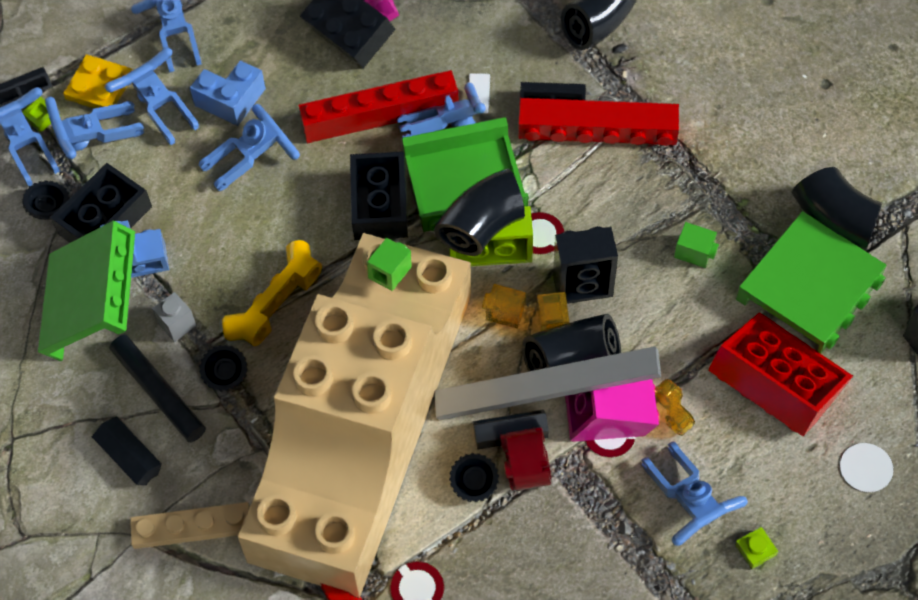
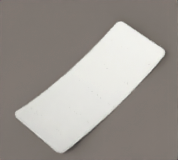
M471 73L469 75V83L474 85L481 103L486 106L484 113H488L490 74Z

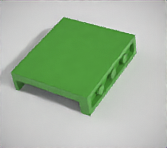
M506 117L402 138L404 157L423 232L434 231L437 222L445 210L466 189L479 180L506 168L511 170L517 181L524 207L528 206L529 196L528 193L524 192L508 136Z
M802 211L739 286L736 300L744 306L750 300L818 344L819 348L817 351L822 354L826 347L830 350L833 348L840 337L838 332L842 328L845 330L849 328L855 319L853 313L857 308L860 310L864 309L871 298L869 293L873 289L878 291L886 279L883 273L887 265Z
M113 220L49 254L38 345L39 353L62 361L64 347L104 328L118 335L126 331L135 242L134 230Z

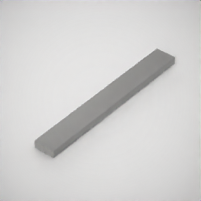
M654 346L435 390L436 417L439 420L660 378L659 351Z

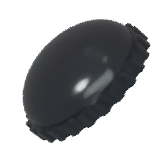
M45 180L44 182L34 183L32 186H29V189L25 190L22 204L25 212H28L33 218L51 220L50 217L70 197L69 192H67V189L62 184Z
M232 345L214 346L201 359V364L199 365L201 379L204 380V383L209 388H213L215 391L228 392L230 389L234 390L247 377V359L238 348H234Z
M480 453L465 454L464 457H460L458 461H455V465L451 467L452 471L449 473L450 486L453 488V492L457 493V496L461 497L462 500H468V502L474 501L477 503L478 501L482 502L484 499H489V496L494 494V490H497V484H499L498 478L500 476L495 463L490 458H487L486 455H481Z

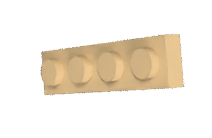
M249 502L131 517L132 547L139 549L238 536L250 508Z

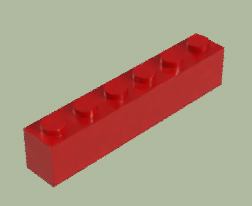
M449 70L299 104V111L307 143H312L397 123V118L400 115H407L434 106H443L447 95H450L454 103L459 101L453 72Z
M520 98L519 139L529 141L552 140L555 142L579 141L581 143L677 145L679 104Z

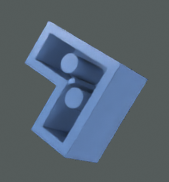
M241 60L226 79L204 69L190 87L196 107L236 126L241 123L266 89L262 70Z
M127 220V221H122V222H121V221H116V222H118V223H120V224H122V225H124V226L130 228V225H129L128 220ZM145 230L135 234L131 278L168 271L169 264L166 245L161 230Z

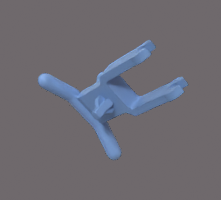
M143 0L131 7L132 13L139 14L157 6L163 26L159 32L163 49L168 47L167 36L188 32L197 65L202 64L192 25L185 22L180 0ZM170 57L166 61L169 72H173L174 67Z
M166 47L148 62L127 75L108 82L105 85V89L108 92H114L132 84L137 90L139 100L148 105V116L166 141L172 145L175 143V139L156 114V109L169 101H173L194 130L199 128V124L177 93L168 91L154 72L157 67L172 56V49Z
M466 83L464 89L468 100H460L453 103L450 95H447L443 106H434L407 115H400L397 118V123L407 121V123L398 126L401 132L410 130V133L402 135V138L444 129L448 126V123H451L452 127L474 124L476 122L472 116L484 113L486 106L481 103L474 85Z
M39 87L33 88L19 99L0 107V124L4 130L5 137L10 141L9 152L28 187L33 185L32 180L16 153L18 149L35 141L38 142L54 173L60 172L40 133L31 130L21 109L41 97L42 90Z
M53 97L45 99L51 125L61 149L69 159H74L76 151L87 147L91 139L97 138V140L105 143L138 137L144 133L143 129L145 128L142 123H134L108 130H103L99 120L132 114L135 111V105L131 101L95 108L91 114L71 117L61 121L55 99Z
M255 104L252 107L253 113L259 120H249L243 128L242 137L239 139L229 138L208 156L201 159L198 164L203 171H207L235 148H238L245 156L241 162L214 182V186L218 191L226 189L231 183L252 168L254 160L276 141L292 160H297L300 156L299 151L259 104Z
M672 441L668 444V450L689 474V477L672 486L648 457L641 459L643 462L641 464L646 473L649 474L668 498L677 499L693 518L672 537V543L675 546H680L705 525L725 513L745 507L748 500L744 496H738L717 503L711 495V485L699 480V470L679 446Z

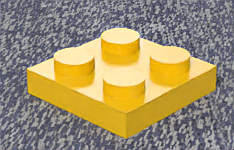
M86 54L63 95L65 100L94 109L115 105L119 102L127 86L114 92H108L105 89V85L112 80L127 75L133 70L132 68Z

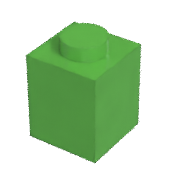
M685 222L676 245L674 258L706 268L709 258L714 260L719 248V244L715 243L717 232Z
M386 238L367 261L368 279L393 291L412 267L411 250L400 242H394Z

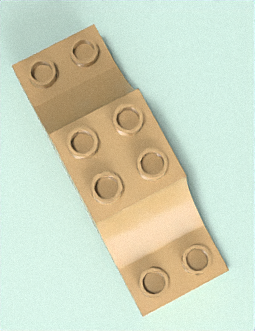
M365 233L362 234L343 283L332 298L317 294L274 396V429L266 466L238 535V540L247 563L319 586L322 583L342 589L358 598L361 596L433 401L435 390H437L471 298L470 262L406 244L404 245L411 250L412 267L393 291L368 279L367 261L385 239Z

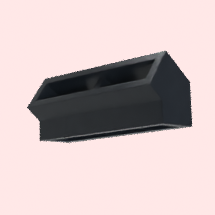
M44 66L1 83L0 107L19 99L33 88L39 87L42 92L53 88Z
M521 82L520 98L586 100V84Z
M544 409L473 421L477 450L502 446L500 435L508 432L542 427L544 438H548L549 433L547 416Z
M117 416L103 422L91 436L136 485L146 486L152 478L159 475L162 463Z

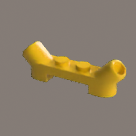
M295 240L286 246L287 266L281 273H277L272 278L269 287L263 293H259L255 297L252 306L247 312L225 315L223 317L222 327L226 340L230 342L244 339L251 345L258 346L272 331L269 318L293 290L300 286L307 291L315 282L321 272L322 264L311 257L310 246L307 242Z

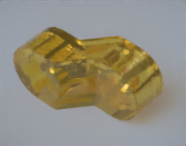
M664 379L655 387V398L667 410V415L665 416L666 425L676 434L683 436L695 425V420L689 411L681 405L682 390L671 380Z

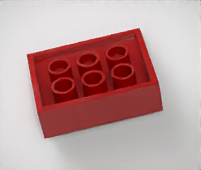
M760 312L720 346L708 369L720 381L730 385L740 392L743 397L750 399L764 409L766 413L774 416L787 425L789 429L801 436H804L818 422L853 377L852 374Z

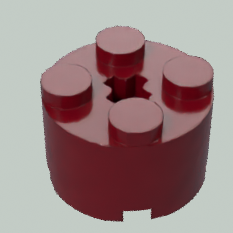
M542 427L500 435L502 449L506 456V461H504L507 479H509L511 491L552 485L548 453L545 444H543L545 438Z

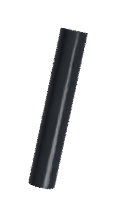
M127 335L117 337L111 343L110 351L186 441L192 443L198 440L206 431L204 424Z

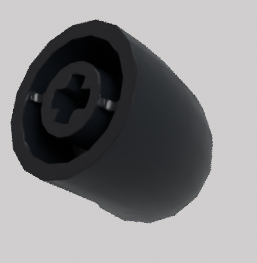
M575 0L567 4L561 13V27L564 36L575 49L581 51L589 49L606 39L620 26L637 0Z
M827 167L805 177L793 188L792 195L806 214L864 251H867L882 202L874 200L854 188L837 167Z
M506 168L479 180L450 204L434 228L435 236L440 242L458 253L467 256H477L483 252L486 245L500 231L524 219L525 208L522 195L511 170Z
M603 314L526 336L522 342V353L527 370L530 372L621 353V342L613 318L609 314Z

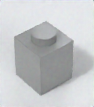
M175 292L152 308L158 324L174 342L197 326L191 309Z

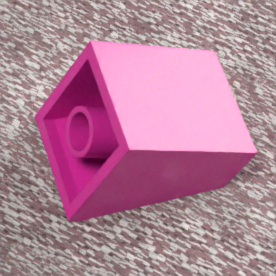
M644 380L565 396L570 441L578 442L646 436L659 425V412L655 401L656 388L653 380Z

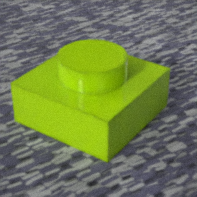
M39 97L22 111L27 122L40 132L51 125L45 99Z
M762 527L740 538L735 543V546L751 569L756 568L778 554L777 548Z

